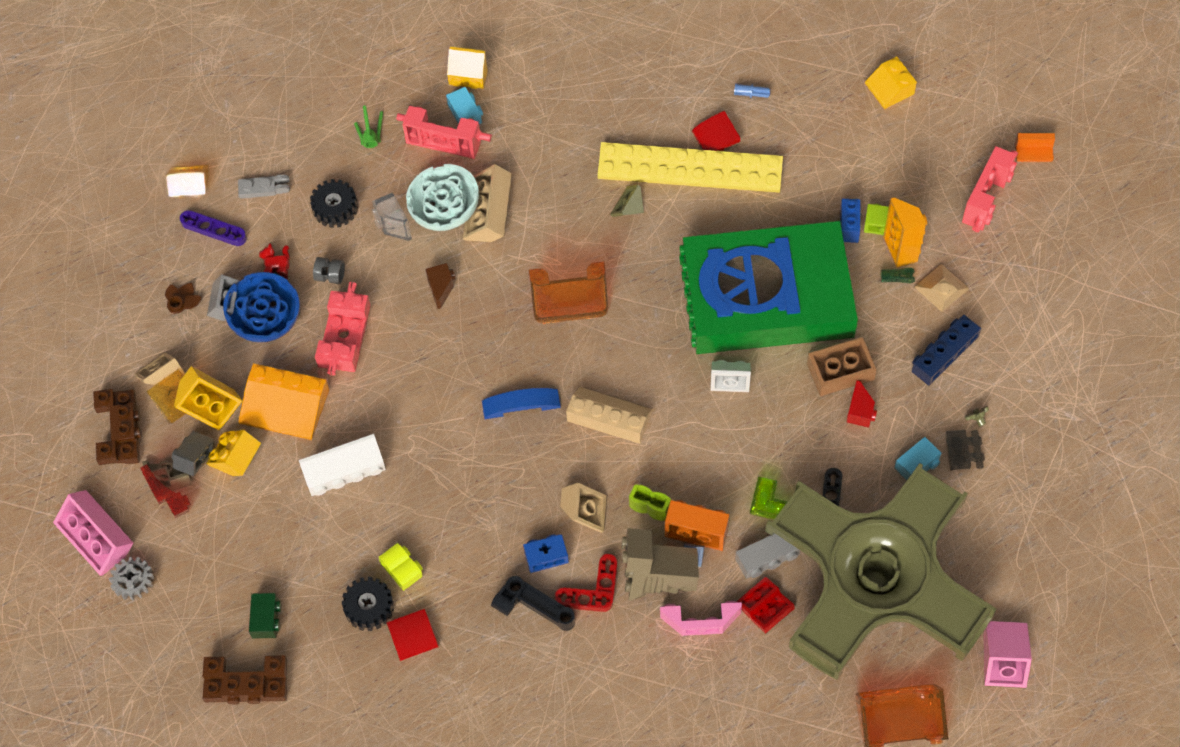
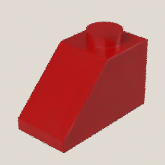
M857 380L847 416V423L869 428L871 421L875 422L877 410H874V400L863 384Z

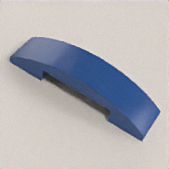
M551 388L515 390L482 400L484 419L504 417L503 413L541 408L544 411L561 408L558 389Z

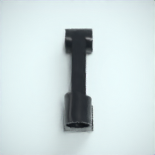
M519 576L510 577L491 603V607L508 616L516 604L518 605L520 602L557 625L563 631H569L575 626V614L571 608L563 606L523 581ZM515 585L521 587L517 591L511 590V588ZM564 616H568L571 618V620H569L568 622H563L561 618Z

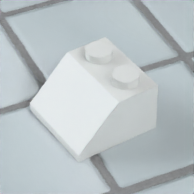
M724 360L712 362L711 391L749 392L750 363L744 361L726 362Z

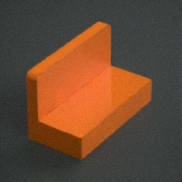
M1018 133L1015 141V149L1018 153L1016 160L1018 162H1052L1054 159L1053 145L1055 133Z

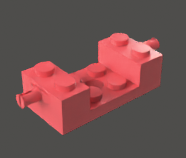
M409 106L406 115L398 113L396 118L397 121H403L407 144L472 159L476 157L481 140L490 142L492 134L481 132L479 122L471 118H461L457 129L429 122L427 110L418 106Z
M995 146L965 208L962 223L972 226L973 231H983L985 225H990L996 205H993L995 197L986 193L990 191L993 184L1004 188L1007 182H1011L1017 162H1014L1018 155L1016 151L1011 150L1009 152Z
M349 282L347 292L331 291L327 305L329 317L323 341L319 340L315 354L317 366L319 368H327L329 375H335L336 370L356 371L370 311V302L368 295L355 293L357 286L355 282L353 284ZM341 332L349 333L346 338L339 337Z

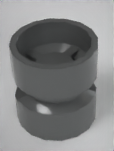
M317 257L313 268V279L321 282L328 280L329 283L341 284L345 272V262L336 259L330 261L328 258Z

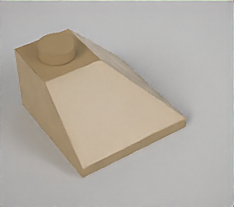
M942 264L915 286L941 312L969 289Z
M165 352L134 373V375L146 384L172 388L173 386H179V381L185 375V372L176 359Z
M580 483L562 488L560 507L571 520L598 532H604L607 495Z

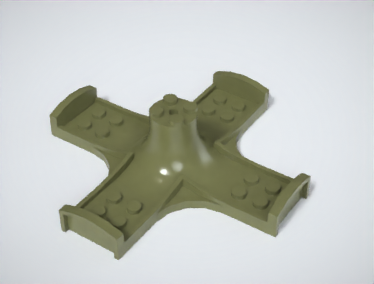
M919 463L894 499L883 509L871 513H853L837 506L798 481L793 496L774 521L771 522L769 520L766 524V532L771 536L774 534L778 535L814 559L819 565L823 575V592L817 604L790 639L789 648L806 662L836 680L839 679L843 669L866 637L878 626L889 622L910 623L956 653L955 657L963 661L996 612L995 607L954 582L942 570L936 557V543L955 513L965 503L968 493L964 491L961 494L922 469L923 465Z

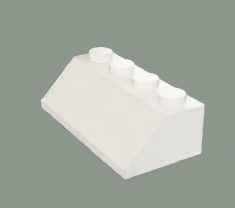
M374 434L299 460L311 496L322 495L328 490L342 488L345 484L359 482L364 477L375 476L386 470Z

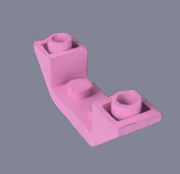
M736 601L721 603V619L716 617H708L706 620L688 618L685 621H681V606L666 604L664 607H660V618L682 636L722 634L741 614L742 603H737Z

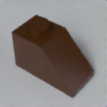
M447 263L425 269L437 309L443 306L454 288L453 280H455L453 269L448 268Z

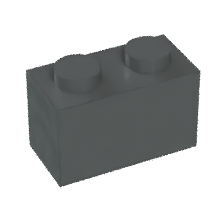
M192 431L188 437L184 438L180 447L173 451V468L194 476L209 459V454L213 450L214 439Z

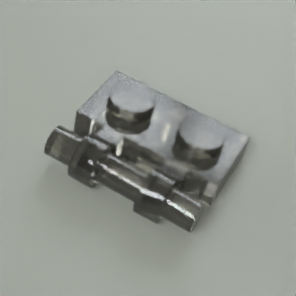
M966 430L946 431L945 437L950 470L970 469L971 461L976 462L977 469L984 468L983 461L985 457L981 450L982 438L979 436L978 430L971 431V437H967ZM968 445L973 446L974 453H969Z

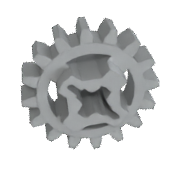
M129 557L127 562L121 559V565L115 564L116 571H110L112 576H114L109 578V581L112 583V590L115 591L117 596L122 594L124 600L128 596H130L131 600H134L135 595L142 598V592H149L147 586H153L150 581L154 579L151 573L153 571L152 568L148 566L146 561L142 562L140 557H137L135 561L132 557Z

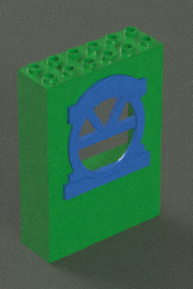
M840 221L683 237V245H679L680 265H682V281L685 285L684 296L687 299L686 310L687 314H689V331H691L692 335L691 345L692 348L696 349V355L855 338L858 317ZM750 255H760L770 259L779 267L782 273L783 283L780 291L774 298L762 304H758ZM742 256L745 272L729 267L726 263L735 257ZM722 272L744 280V282L728 293L723 294L718 284V276ZM748 289L750 305L739 304L731 300Z

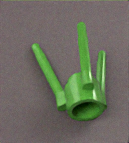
M364 105L363 113L366 126L364 134H362L357 122L354 125L360 137L361 145H364L366 148H374L381 142L380 133L383 111H380L377 133H375L374 130L370 129L367 108Z

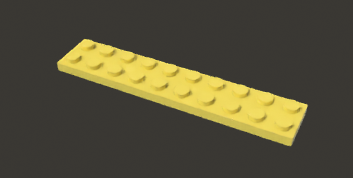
M601 142L598 179L780 193L783 156Z

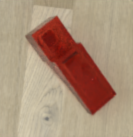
M147 464L140 467L159 505L167 502L175 519L189 512L188 506L191 504L186 494L182 496L180 491L175 493L164 486L154 476Z

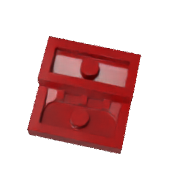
M725 111L708 118L692 129V133L702 150L724 151L725 148L741 141L739 134Z
M764 577L736 601L737 603H742L741 610L765 634L795 609L794 604L780 593L779 588L767 577Z
M425 609L386 622L400 661L438 647Z

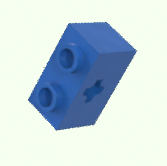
M860 199L841 200L840 224L844 242H859Z
M552 534L547 536L546 539H534L523 544L530 573L569 563L562 534Z

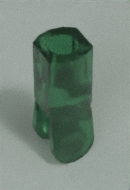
M913 268L881 269V283H914L915 277H913L915 270Z

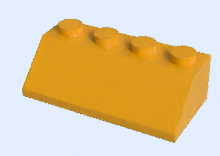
M894 197L890 199L883 238L896 268L918 262L927 218L918 207Z

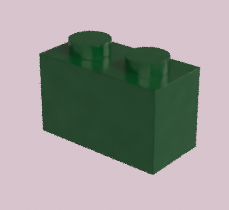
M251 593L249 633L252 639L276 638L277 631H280L278 612H281L282 605L276 593Z

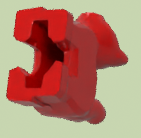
M271 243L260 251L259 257L264 260L265 270L263 272H276L285 279H288L290 267L289 246L285 245L282 249L283 255L275 256Z

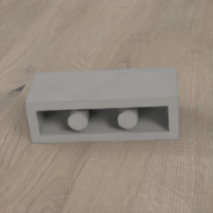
M774 534L736 551L735 560L746 579L750 577L756 578L763 571L769 568L773 570L786 560L793 561L800 554V550Z

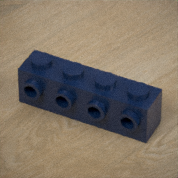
M962 315L959 319H954L950 324V328L947 331L943 330L939 334L938 340L935 343L931 342L926 347L925 353L915 357L912 362V373L930 386L979 338L981 327L966 315Z

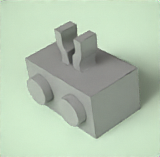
M221 274L213 282L207 316L221 321L226 320L223 311L224 299L230 287L234 283L237 284L239 280ZM235 291L232 294L229 308H227V312L230 315L234 311L237 294Z

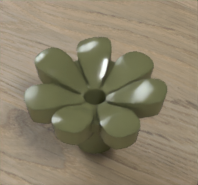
M988 406L980 410L979 408L974 409V413L966 415L965 419L967 421L970 419L976 420L979 427L985 425L986 422L983 417L989 411Z

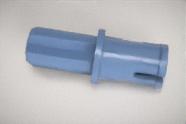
M735 83L734 95L749 96L750 98L752 96L768 98L770 96V89L754 87L753 84L742 85Z

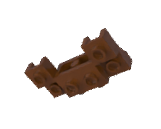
M113 389L93 391L94 409L96 413L110 412L111 441L96 443L97 463L99 465L140 463L138 438H141V430L137 425V421H140V413L136 407V394L134 390L114 392Z
M285 655L265 656L264 671L226 672V659L224 656L204 657L202 699L205 703L227 702L231 705H237L240 702L259 704L264 701H286L287 658Z

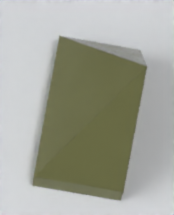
M639 185L626 187L610 214L612 217L644 213L641 187Z

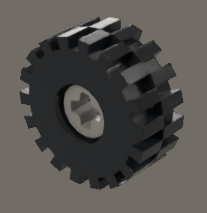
M331 179V183H328L327 180L323 181V186L318 184V190L314 189L312 191L313 195L310 196V204L316 220L319 223L322 222L323 226L329 224L330 228H334V225L341 227V223L347 225L348 219L352 221L354 215L357 214L358 208L356 194L352 186L350 187L347 182L343 184L342 180L335 182V179ZM334 199L337 200L334 205H331Z
M364 577L359 578V583L354 580L352 582L353 586L350 587L348 585L346 588L347 593H343L342 607L348 622H351L355 628L358 626L359 630L364 631V628L372 631V627L375 626L376 629L381 628V623L386 625L387 618L391 619V611H394V601L390 589H388L384 582L381 583V580L378 578L374 581L373 577H368V580L365 581ZM370 599L372 605L368 604V606L365 607L363 602Z

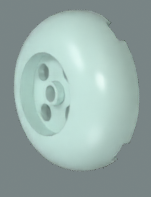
M444 164V166L437 168L432 166L417 175L409 185L406 193L407 209L411 217L426 229L447 231L464 224L477 208L479 201L477 182L474 176L461 166ZM435 202L436 204L432 206L430 203Z

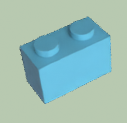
M466 87L446 95L447 105L458 124L461 118H471L478 121L479 124L482 123V109L479 105L476 106L473 93H469Z
M924 437L896 460L895 469L908 480L919 463L923 465L922 469L926 472L930 468L932 470L940 464L941 452Z

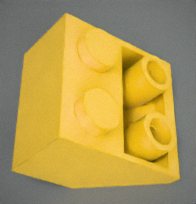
M245 430L226 431L219 437V443L210 452L209 460L206 464L232 476H243L261 442Z

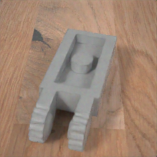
M277 175L238 179L239 198L274 196L290 191V186L285 183L289 182V176Z

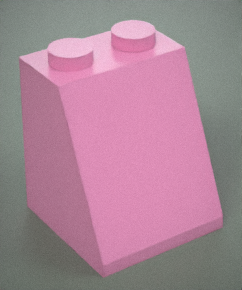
M990 621L983 635L985 686L1026 688L1032 660L1027 623Z

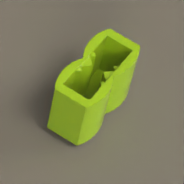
M634 485L629 495L630 508L638 513H647L653 519L665 521L671 499L663 493L652 492L646 486Z

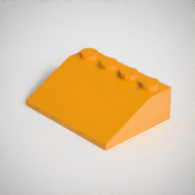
M253 363L247 379L238 423L312 440L329 392L327 380Z

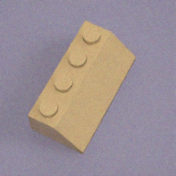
M496 164L473 175L479 189V201L475 212L465 222L463 233L465 241L493 242L504 236L512 173Z
M579 387L572 395L566 415L568 422L640 444L653 409Z

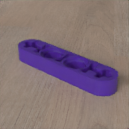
M184 211L179 217L185 229L228 244L241 246L247 240L245 231L242 228L194 211ZM202 223H210L208 228H200ZM219 228L226 229V232L223 234L216 233Z

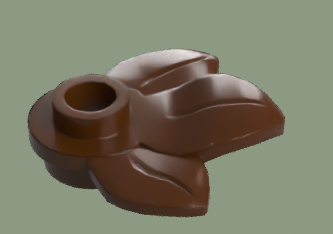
M192 283L183 285L179 289L170 284L165 291V297L168 300L167 308L173 314L181 313L184 309L195 308L202 299L201 296L194 295Z

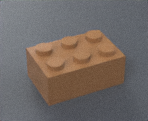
M863 337L808 353L807 366L820 396L853 387L856 384V380L862 384L875 380L876 367Z

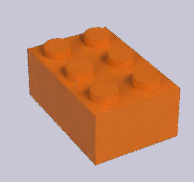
M671 500L665 519V537L723 551L728 533L730 514H726L723 510H710L702 505H689L682 500Z

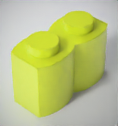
M397 543L378 558L383 568L404 591L423 577V568L417 560L413 561L409 557L411 554L405 546L401 547Z

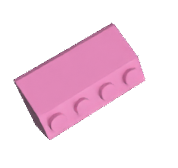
M86 490L68 494L53 522L100 576L107 573L121 559H124L133 545L131 539Z

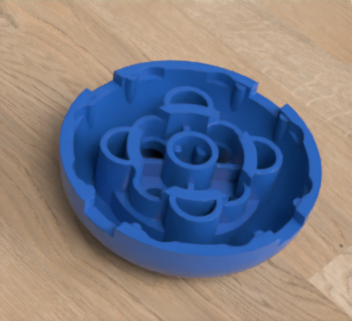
M258 272L244 276L243 280L237 284L234 283L230 287L224 299L223 311L229 327L238 336L248 341L263 343L279 339L292 329L299 315L300 302L296 289L293 288L287 279L274 273ZM235 291L237 294L234 311L230 315L227 312V308H229L232 294ZM272 301L277 303L275 307L270 306ZM274 318V320L268 321L267 319Z

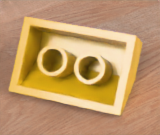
M191 366L179 381L174 406L209 426L220 430L240 405L242 399L235 389Z

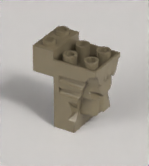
M627 529V535L622 537V548L625 549L622 553V563H626L625 577L628 580L625 583V592H629V601L643 597L646 593L657 592L660 594L662 591L676 594L679 589L686 592H696L699 579L697 548L652 545V530Z

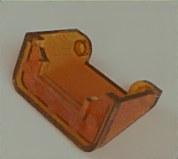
M604 261L591 263L587 267V277L549 281L548 273L545 270H529L533 313L537 322L545 324L598 318L608 313L609 306Z
M936 684L865 691L855 694L864 747H883L887 743L921 739L930 741L931 744H941L943 740L949 739L943 689Z

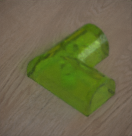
M758 476L750 515L772 520L777 517L787 501L774 499L777 480Z

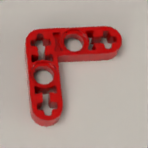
M605 554L600 558L596 590L560 588L555 593V601L571 609L609 611L614 601L617 574L616 557L611 554ZM607 560H610L612 564L610 565L609 573H606L605 563H607ZM608 578L612 581V584L609 587H603L600 584L602 579ZM563 594L567 595V599L565 600V602H562L561 598H559L562 597ZM573 594L575 595V603H572V599H569L573 598ZM586 595L590 600L587 604H581L578 601L579 597ZM593 596H596L595 605H592ZM603 598H607L608 601L605 605H602L600 602Z

